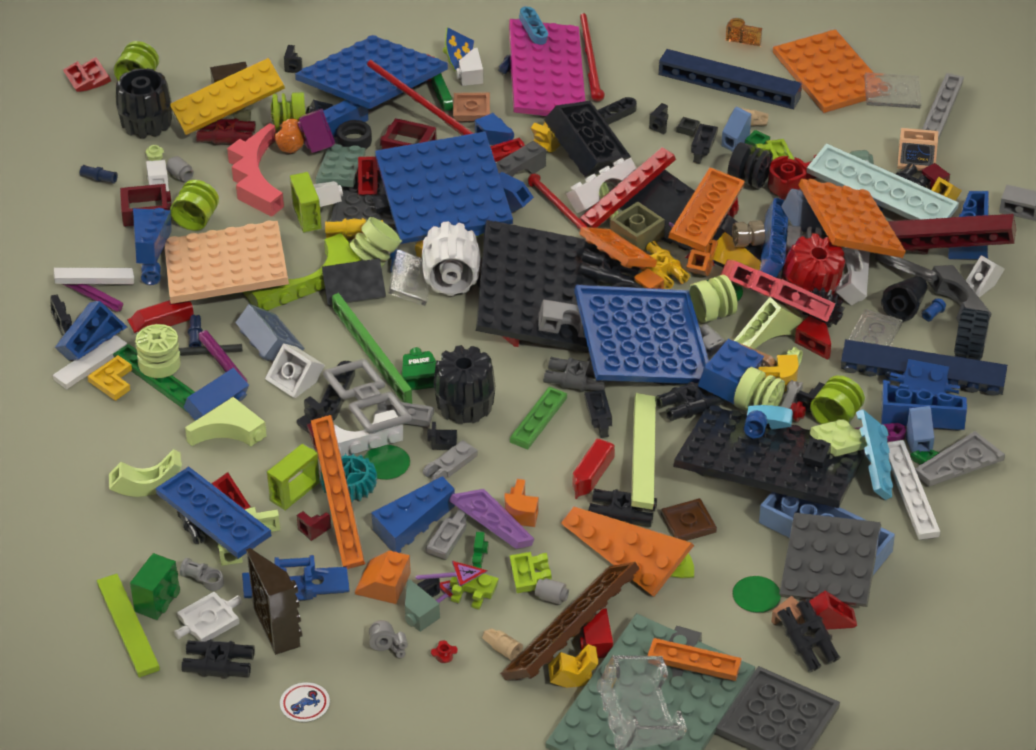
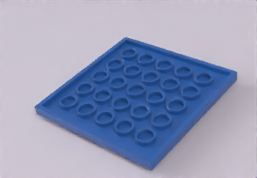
M371 35L367 39L356 42L354 45L344 48L336 54L329 55L324 60L317 61L315 64L303 68L295 73L297 81L371 109L399 95L403 91L367 66L369 60L374 61L410 88L446 71L448 63L428 56L425 53L417 52L414 49L392 43L389 40H384L376 35Z
M486 131L375 151V157L396 231L400 240H402L400 244L424 240L428 235V231L433 226L440 228L441 223L448 221L451 225L455 226L457 223L464 224L467 231L485 229L486 220L513 224V217Z
M576 285L574 292L596 380L699 383L703 369L709 360L689 290Z

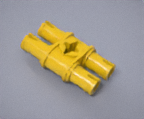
M344 218L342 221L337 222L325 221L326 238L342 233L346 240L356 239L357 233H363L362 226L365 224L366 219L353 218L347 220Z
M655 241L648 243L646 250L651 254L650 256L657 260L655 267H646V269H650L664 279V289H671L674 285V281L668 277L669 275H673L681 284L689 280L690 274L681 267L680 261L674 259L668 250L662 249Z

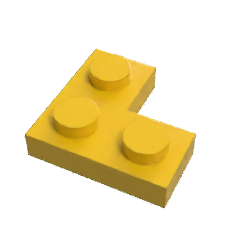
M117 355L88 375V382L116 401L131 390L130 384L121 378L132 371V365Z

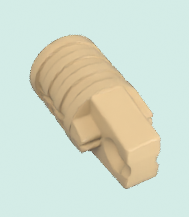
M741 108L751 113V126H767V113Z
M491 628L484 631L482 639L510 661H513L522 652L523 644L501 630Z

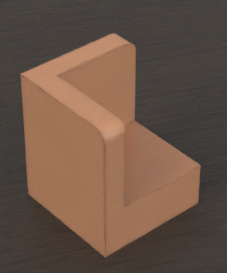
M790 596L772 611V623L776 625L781 621L777 613L786 607L791 608L798 624L805 623L803 616L796 607L799 602Z

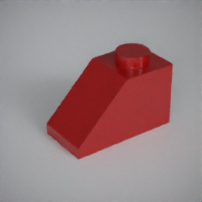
M812 316L807 317L796 328L795 343L828 360L832 343L827 325Z
M823 591L810 600L817 616L820 615L823 618L822 622L827 630L855 628L857 626L854 609L829 592Z
M607 608L602 609L583 628V637L579 638L581 651L588 644L595 646L597 658H605L613 647Z

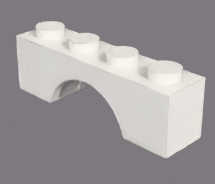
M620 158L613 162L614 166L612 168L608 165L599 170L600 174L598 176L594 173L585 178L586 182L584 184L578 182L571 186L572 190L566 193L575 212L584 211L599 201V189L603 182L610 183L616 187L637 168L632 159L624 160Z
M842 247L844 251L843 258L845 259L848 272L841 277L836 292L852 306L867 297L870 252Z
M394 410L375 414L372 424L398 416ZM403 424L374 433H368L366 430L346 431L334 425L341 457L345 453L348 456L403 440Z

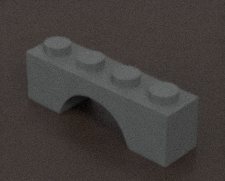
M532 141L496 163L498 173L503 172L513 177L517 172L525 169L529 173L534 174L546 167V149Z
M954 265L933 266L932 271L937 273V280L933 283H928L937 294L950 297L959 304L961 308L956 317L958 322L964 307L989 311Z

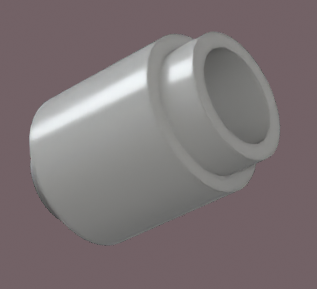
M179 156L172 157L167 162V171L179 181L187 182L193 177L194 171L192 167Z
M547 578L544 580L539 579L535 588V596L539 597L540 600L561 605L563 601L566 602L569 595V589L566 588L565 583Z

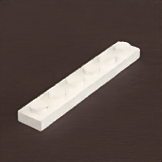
M904 440L887 442L890 449L888 455L891 471L918 540L939 537L940 529Z

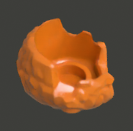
M297 119L283 121L280 125L282 129L275 134L278 148L283 152L295 153L304 144L305 133L301 132Z

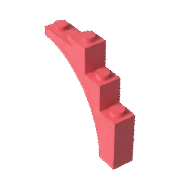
M269 123L247 141L239 139L228 147L227 150L229 163L233 165V181L238 183L236 184L237 199L272 217L284 207L283 193L269 184L259 170L263 154L275 142V125Z

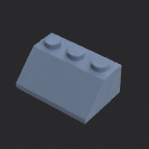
M791 189L781 206L793 226H801L803 232H807L808 227H811V233H816V227L821 228V233L827 235L801 189Z
M249 304L235 322L240 327V332L250 339L249 343L258 349L259 355L267 361L269 359L275 360L283 343L298 347L302 351L305 349L275 313Z

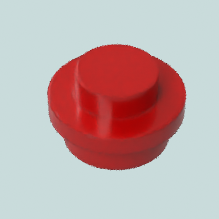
M802 402L792 403L790 408L793 411L792 419L795 422H799L800 419L804 418L806 408L803 407Z

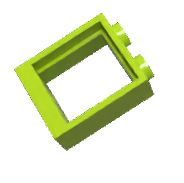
M303 172L290 175L292 205L303 233L322 229L320 201L309 173Z
M301 444L267 471L269 498L272 503L286 511L320 483L318 453L314 449ZM302 470V473L289 483L288 480Z

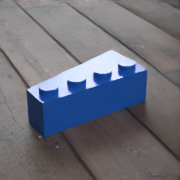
M969 191L959 217L989 215V191ZM988 245L948 248L949 259H979L981 255L988 259Z
M133 208L136 263L156 264L166 240L172 232L171 210L163 208Z
M883 380L881 424L899 423L907 426L909 408L930 406L933 429L965 430L967 415L966 397L939 392L936 395L930 392L929 389L921 388L918 391L908 389L909 385L900 383V386L890 385L891 381Z
M442 476L371 512L372 530L391 551L400 553L401 548L406 544L410 545L414 541V537L420 532L424 533L429 529V525L433 521L437 522L455 507L450 502L451 495L455 494V489Z

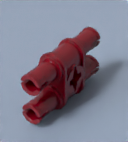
M237 118L219 119L197 130V142L232 145L239 139L247 141L255 133L256 122L239 121Z

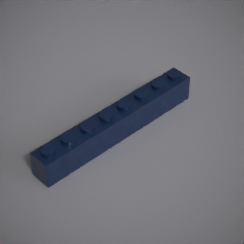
M666 49L659 60L660 76L793 110L801 98L802 83L670 49Z
M845 339L841 369H844L846 372H863L868 376L882 375L890 379V377H893L890 376L891 372L903 375L907 368L908 359L949 367L948 384L960 385V388L966 389L969 392L982 391L993 396L1003 395L1008 366L1006 364Z

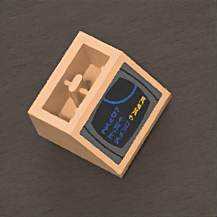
M901 128L897 169H904L907 164L912 163V166L914 164L918 171H922L927 166L936 163L938 131Z

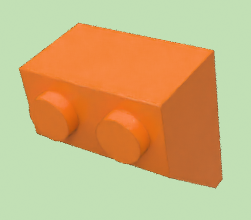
M387 551L371 559L355 590V595L397 604L411 573L410 555Z

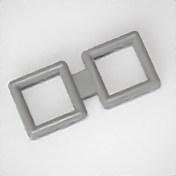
M366 359L324 370L323 376L341 399L357 398L358 401L349 404V409L368 433L378 432L412 420L411 414L393 392L381 394L378 391L385 387V382ZM363 368L374 381V383H368L345 391L335 378V375ZM389 400L401 416L371 424L360 409Z

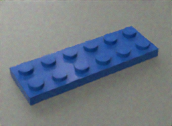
M189 466L156 488L158 496L238 559L247 553L246 549H254L272 536L271 530Z

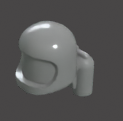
M378 620L370 626L369 643L371 648L378 651L391 648L398 658H403L406 655L405 649L408 647L405 633L400 631L395 634L392 625L384 620Z

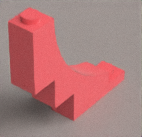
M727 259L720 274L726 275L731 283L750 289L767 297H772L828 322L836 304L783 279L775 278L734 260Z

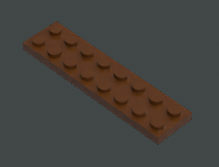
M630 562L609 566L500 673L504 680L531 679L538 675L539 669L552 661L553 655L566 647L567 641L579 634L580 628L593 620L594 614L606 607L607 601L619 594L624 584L634 579V574L640 569L637 563Z

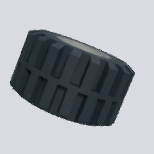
M966 307L961 311L954 348L955 357L974 360L982 359L990 320L989 311Z

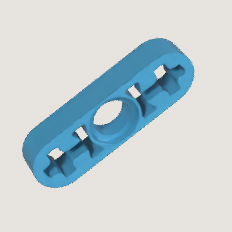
M528 6L522 7L519 19L530 39L535 44H545L548 38V31L535 9Z

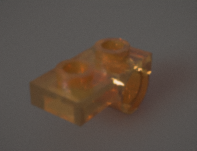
M733 18L726 26V41L760 46L763 28L745 25L743 19Z

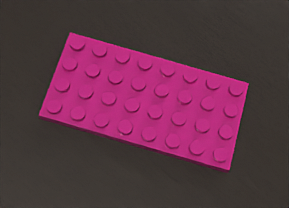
M520 19L509 20L514 113L547 116L556 105L585 101L579 26L543 23L548 31V38L545 44L539 45L532 42Z

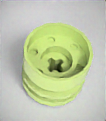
M369 217L362 226L363 233L356 234V239L350 242V247L363 260L380 258L382 268L385 265V260L387 261L390 258L387 251L394 252L402 240L387 224L374 217Z
M720 275L710 278L709 281L703 280L690 285L689 292L695 314L701 323L716 320L718 316L722 318L736 313L738 305L736 293L726 275Z
M163 324L150 325L139 331L136 335L135 343L140 371L152 378H163L174 374L181 364L177 332L172 327Z
M750 367L743 374L737 386L734 405L745 411H748V406L754 405L779 406L784 394L785 381L780 378L776 379L773 375H769L766 378L765 372Z

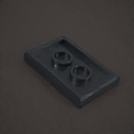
M380 258L322 266L327 306L333 305L332 295L337 293L341 295L346 303L386 298Z

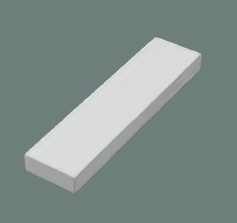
M54 268L55 284H134L132 268Z
M114 335L82 358L74 360L53 374V380L67 390L113 359V353L126 346L127 343Z

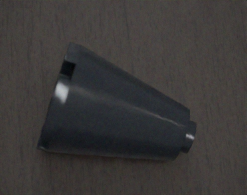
M914 276L888 286L883 291L881 299L884 312L892 319H899L900 322L912 319L917 314L928 289L926 280L920 276Z

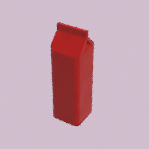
M168 300L137 310L127 321L134 333L155 324L171 327L189 321L191 315L194 314L193 305L190 301L171 304V301Z
M597 438L572 473L575 499L592 492L615 457V445L613 443Z

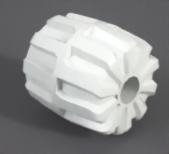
M448 221L441 223L440 228L433 226L428 231L427 237L424 238L422 250V268L426 283L430 284L432 290L436 293H444L447 296L468 292L470 286L476 284L479 276L480 253L476 235L472 230L467 231L462 223H457L455 226L451 225Z

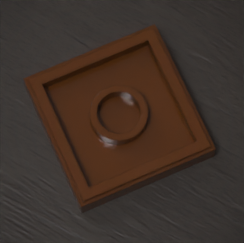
M701 498L661 509V516L675 538L688 541L717 533V527Z

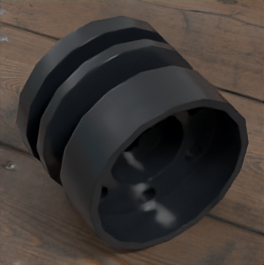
M740 142L731 155L727 174L744 180L746 185H753V187L760 189L768 178L773 154L771 151H764L762 148L755 150L754 146Z

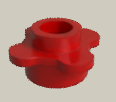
M445 640L439 641V645L431 650V655L436 657V660L440 663L452 661L453 654H457L458 648L451 646Z

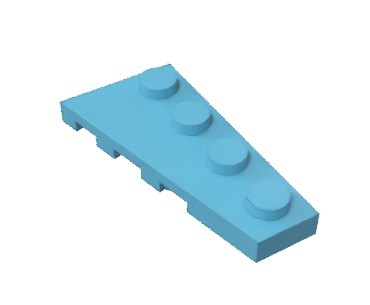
M862 409L856 412L857 419L862 420L863 427L860 428V432L867 442V447H864L865 455L871 462L868 468L873 491L884 500L892 498L893 488L888 455L890 449L887 444L888 431L884 425L880 424Z

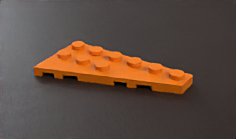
M573 507L561 522L562 525L613 565L636 562L640 569L634 574L633 581L653 597H655L694 547V544L578 507Z

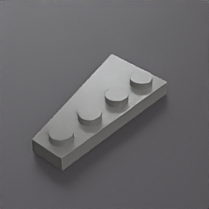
M974 431L915 468L919 479L928 486H932L1004 460L1005 454Z

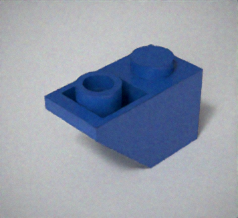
M494 113L475 120V133L486 131L490 145L503 143L514 138L513 130Z
M503 172L499 173L511 213L523 208L534 198L524 182Z

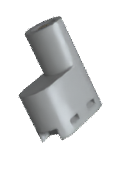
M704 324L700 328L701 335L704 336L703 342L707 355L711 356L717 353L726 340L708 324Z

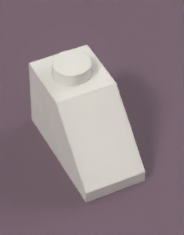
M478 48L472 49L459 60V68H456L457 79H461L462 86L483 84V67Z
M336 182L313 184L319 197L320 207L342 201V187Z
M981 255L966 282L977 296L981 297L996 285L1005 269Z

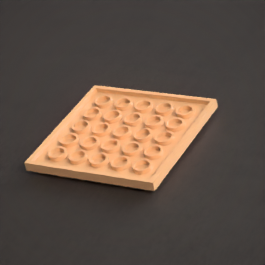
M265 221L260 224H247L236 228L228 227L218 231L209 230L205 233H191L181 237L172 236L166 240L164 245L171 304L289 284L278 221Z

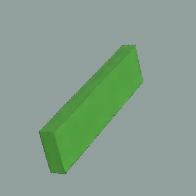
M548 387L511 435L510 443L528 450L566 401L567 393Z

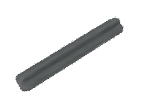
M875 253V259L911 275L920 276L930 283L937 280V273L900 257Z

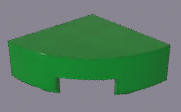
M917 450L910 454V458L917 464L922 465L938 455L939 452L935 450L920 452V450Z

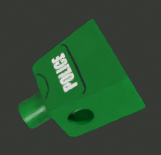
M414 347L410 350L409 354L403 355L402 377L412 391L434 388L436 360L432 352H422L419 347Z

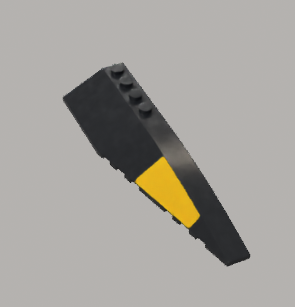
M667 170L662 171L619 208L624 211L636 202L641 203L665 219V237L662 238L663 241L669 244L672 242L679 245L678 248L685 251L693 249L668 237L672 229L669 223H676L695 190ZM727 214L712 240L718 241L713 259L714 264L724 267L728 259L760 270L762 245L752 246L749 243L747 247L736 248L732 237L733 223H738V221ZM782 269L777 276L779 279L781 278Z

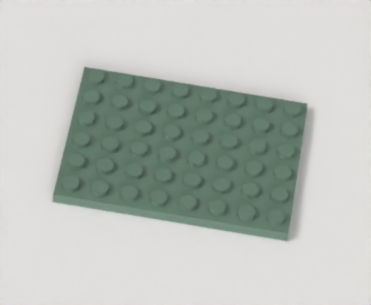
M636 613L545 742L546 748L549 750H704L715 734L717 725L754 674L755 666L742 661L736 681L683 669L682 677H673L672 666L650 662L647 655L653 638L669 641L672 634L677 631ZM677 635L674 637L673 642L686 645L687 639L683 635ZM698 641L697 644L694 646L696 648L726 654L700 641Z

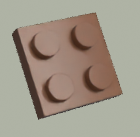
M490 92L454 93V120L461 122L475 121L490 114Z

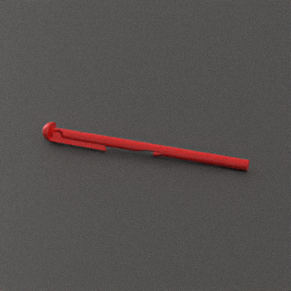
M582 13L580 20L586 47L585 53L590 69L588 78L591 98L596 102H600L604 99L605 93L600 89L587 15Z
M368 61L367 66L406 93L415 102L420 103L445 121V124L459 134H474L374 61Z
M534 173L528 177L529 186H536L580 230L581 227H587L583 221L540 182L541 177L539 174Z

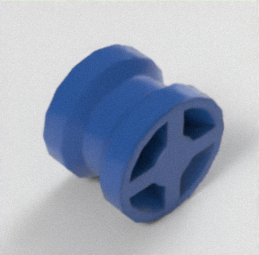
M158 262L156 264H142L141 280L147 285L159 283L161 279L160 264Z

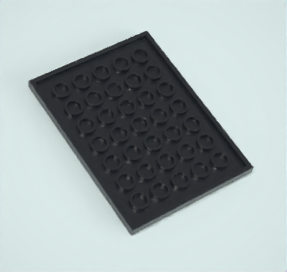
M486 220L476 331L589 353L586 338L578 337L577 329L570 324H562L559 333L540 331L539 311L543 299L578 305L574 292L576 285L598 286L595 278L579 274L580 265L584 262L581 261L584 249L599 253L598 246L586 242V239Z
M712 405L709 409H705L674 459L673 467L839 508L865 456V450L836 457L831 454L830 458L826 459L823 468L804 463L803 455L810 439L813 438L810 435V430L803 429L798 425L771 429L768 423L761 437L751 438L744 431L747 419L746 414H742L737 410L730 411Z

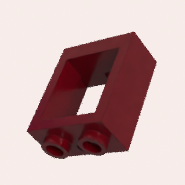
M395 118L392 124L388 126L386 134L381 137L380 146L382 149L411 145V143L394 140L397 135L420 139L419 143L437 140L436 127Z
M166 184L120 188L123 227L134 226L133 208H130V203L162 200V205L139 207L136 209L163 208L170 210L171 203L168 202H171V193L166 191Z

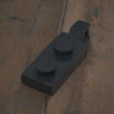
M699 125L691 144V153H694V163H701L703 155L707 156L710 153L718 133L717 126Z
M58 294L51 295V313L61 335L64 336L72 326L71 316L66 314L64 301L61 302Z
M605 390L584 392L593 428L599 429L601 438L609 437L608 431L609 426H612V414Z

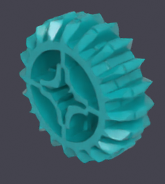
M345 453L341 458L351 502L353 503L354 500L361 501L362 497L368 498L369 493H373L374 487L377 484V472L374 464L370 463L369 458L364 459L362 455L356 457L354 453L351 456H347ZM321 470V473H320V474H321L320 483H321V485H322V489L324 490V493H327V492H326V488H325L324 479H323L322 470Z

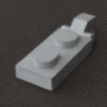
M791 380L788 383L787 394L784 393L781 407L790 409L792 403H797V393L800 390L802 391L803 382Z
M458 509L453 518H445L427 545V553L445 560L448 558L466 530L467 518L464 511Z

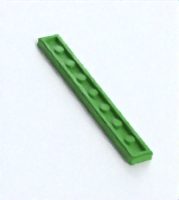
M339 293L332 295L334 312L400 400L404 403L412 404V389L341 295Z

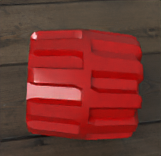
M815 233L810 238L801 236L797 239L795 245H792L785 259L780 279L807 291H813L814 288L820 291L823 287L825 292L832 290V295H834L839 286L845 265L844 251L841 246L832 245L828 237L822 239L819 234Z

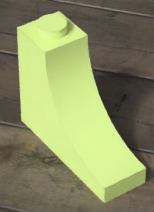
M769 297L734 341L756 349L763 342L780 335L795 336L796 328L805 318L796 309Z
M234 397L185 427L187 442L191 446L214 438L236 439L249 446H253L267 436L265 421Z

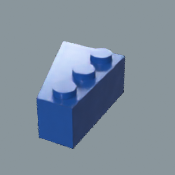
M101 301L90 302L55 348L68 360L80 359L128 327Z

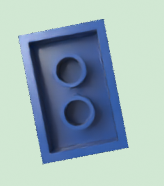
M728 339L704 367L698 386L734 404L735 392L743 374L750 367L756 369L761 367L764 356L755 350L740 345L736 341Z

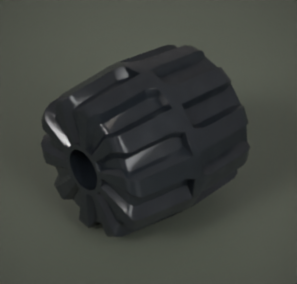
M137 68L121 75L120 81L116 83V107L121 126L126 128L127 134L130 136L138 134L139 138L145 139L147 135L156 137L161 134V130H168L172 120V109L170 106L172 100L165 76L161 72H156L150 68Z
M462 345L455 346L452 352L445 350L441 354V361H436L434 374L436 403L438 410H441V415L447 420L455 421L456 424L476 423L484 416H488L494 404L496 387L490 356L486 352L481 353L480 349L475 346L465 349Z

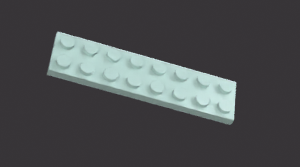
M829 144L822 148L807 167V173L826 182L833 183L836 186H849L852 189H865L869 191L877 205L910 220L951 218L958 209L959 202Z

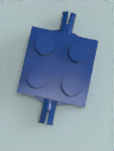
M908 359L907 368L903 375L892 372L890 375L893 376L890 377V381L909 385L908 389L918 391L921 388L929 389L930 392L936 395L939 392L959 394L960 385L948 384L949 367Z

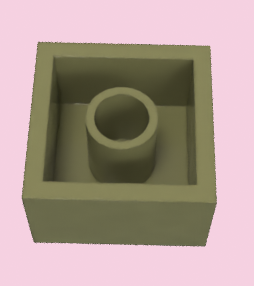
M636 202L610 219V229L636 247L645 250L648 243H652V241L657 242L665 237V219L641 203Z

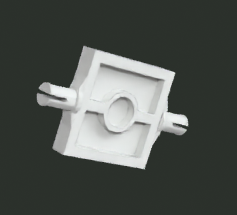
M212 592L177 612V615L184 626L174 631L176 638L180 639L190 633L198 641L207 642V640L213 639L238 625L239 618L232 609L242 604L241 598L237 595L231 600L225 601L215 592Z

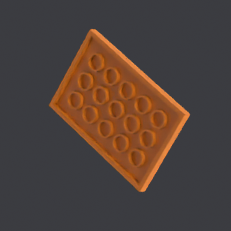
M836 29L773 47L774 55L794 79L802 83V88L823 113L887 95V87Z
M814 179L800 180L799 187L832 245L894 257H904L905 249L869 191L865 189L856 190L849 186H836L830 182L821 183Z

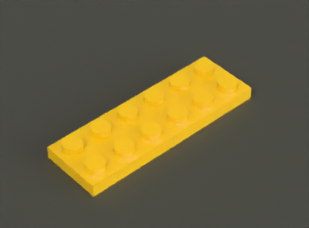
M267 58L171 103L170 106L185 135L271 96L285 89V86L270 59Z

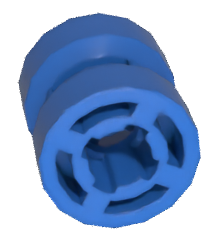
M751 411L747 415L744 426L747 436L751 438L761 437L765 432L767 416L762 411Z

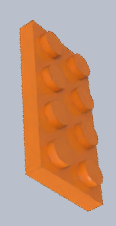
M581 227L579 234L586 238V242L598 246V250L607 252L610 258L619 260L622 266L627 268L637 266L642 269L656 266L657 260L611 229Z

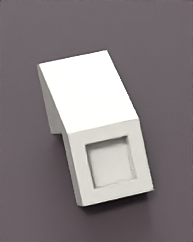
M165 160L146 161L149 185L166 184V191H169Z

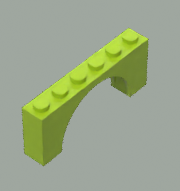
M342 233L324 239L327 260L323 266L363 261L352 250L350 243ZM322 267L308 276L288 279L289 284L245 291L243 294L253 306L267 311L325 289Z

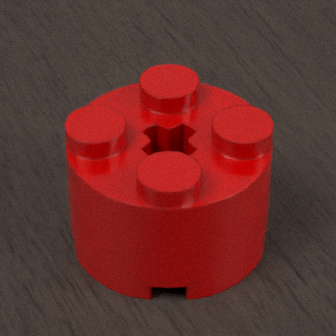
M781 156L772 160L768 175V188L770 191L778 195L780 199L785 200L791 189L800 190V180H806V164L796 157L788 159V156Z

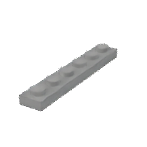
M946 73L922 130L938 131V141L962 87L963 76Z

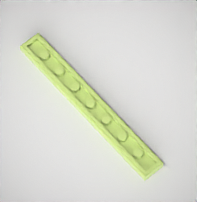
M636 393L634 397L631 506L653 509L656 396Z

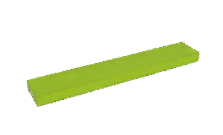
M118 574L96 580L138 677L160 671L158 661Z

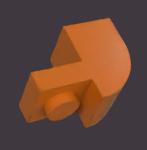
M711 240L705 252L697 249L691 250L686 266L688 272L709 276L713 267V259L718 241Z
M517 479L515 487H511L510 494L505 493V510L520 525L535 527L539 512V497L525 496V480Z

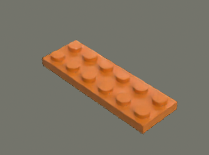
M710 167L671 229L668 238L705 252L742 190L745 181Z

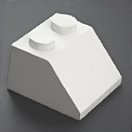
M283 343L265 379L293 398H297L317 382L325 365L298 347Z

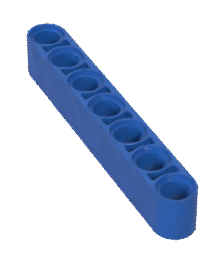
M774 198L765 214V243L762 245L760 271L777 278L785 264L788 217L781 207L784 200L780 198Z

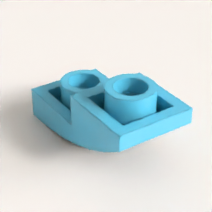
M772 405L748 406L747 415L754 410L762 411L767 416V424L769 423L771 429L791 427L792 409Z

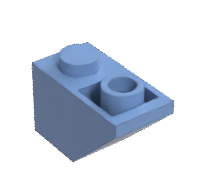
M739 107L734 108L722 131V147L733 152L738 143H745V139L750 135L751 113Z
M930 406L909 408L905 438L911 453L920 450V452L933 450L934 430Z

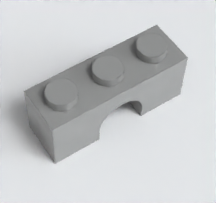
M543 299L539 311L540 331L559 333L562 324H570L577 329L578 337L586 338L578 305Z

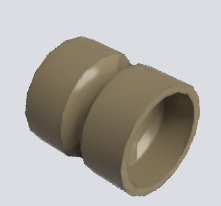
M761 220L749 221L748 225L745 222L733 223L732 237L735 247H747L749 243L752 246L764 245L765 229Z

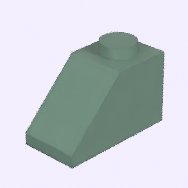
M408 580L405 598V620L411 627L414 626L421 632L440 619V604L412 580Z

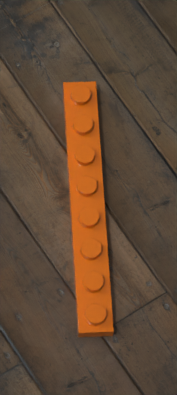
M329 415L311 420L342 565L347 567V569L364 565V555L333 418Z

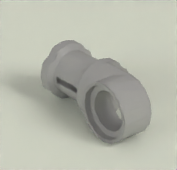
M190 558L183 560L180 567V576L195 578L196 581L204 583L206 589L210 591H216L223 587L224 580L221 571L208 567V564L192 562ZM214 577L219 579L216 582L208 581L209 579Z

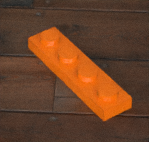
M653 638L647 655L650 662L736 681L742 663V658L657 638Z

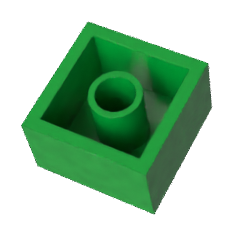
M152 553L130 582L133 606L136 613L158 620L162 613L167 611L169 604L180 593L176 561Z

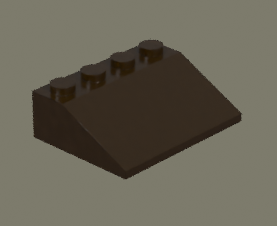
M246 549L253 609L275 655L301 647L300 637L303 635L298 624L301 622V617L297 610L300 605L295 593H298L295 580H291L286 571L253 549Z

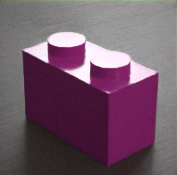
M323 109L302 115L299 118V128L301 132L305 133V144L308 149H311L312 153L335 144Z

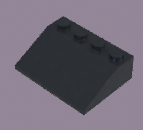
M591 101L556 105L544 119L548 128L558 139L559 144L564 147L569 158L574 161L584 177L594 173L597 175L600 173L599 170L608 165L612 168L614 166L613 162L620 158L624 160L631 158Z

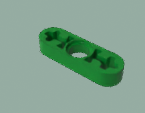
M440 73L431 78L432 86L443 112L453 110L452 97Z

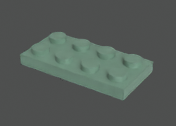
M341 145L328 147L316 176V184L334 181L341 186L353 187L358 176V157H365L366 148H360L359 146L342 147Z

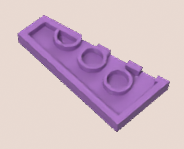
M485 489L451 495V503L515 549L533 545L535 539Z

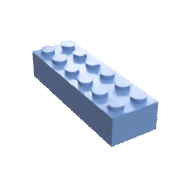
M772 492L760 505L759 523L789 538L794 513L865 520L840 507L835 508ZM882 527L873 575L893 552L895 534Z

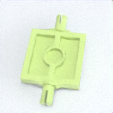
M844 419L814 426L810 430V435L813 438L831 443V454L835 457L863 450L864 447H867L866 439L861 436L860 429H854Z

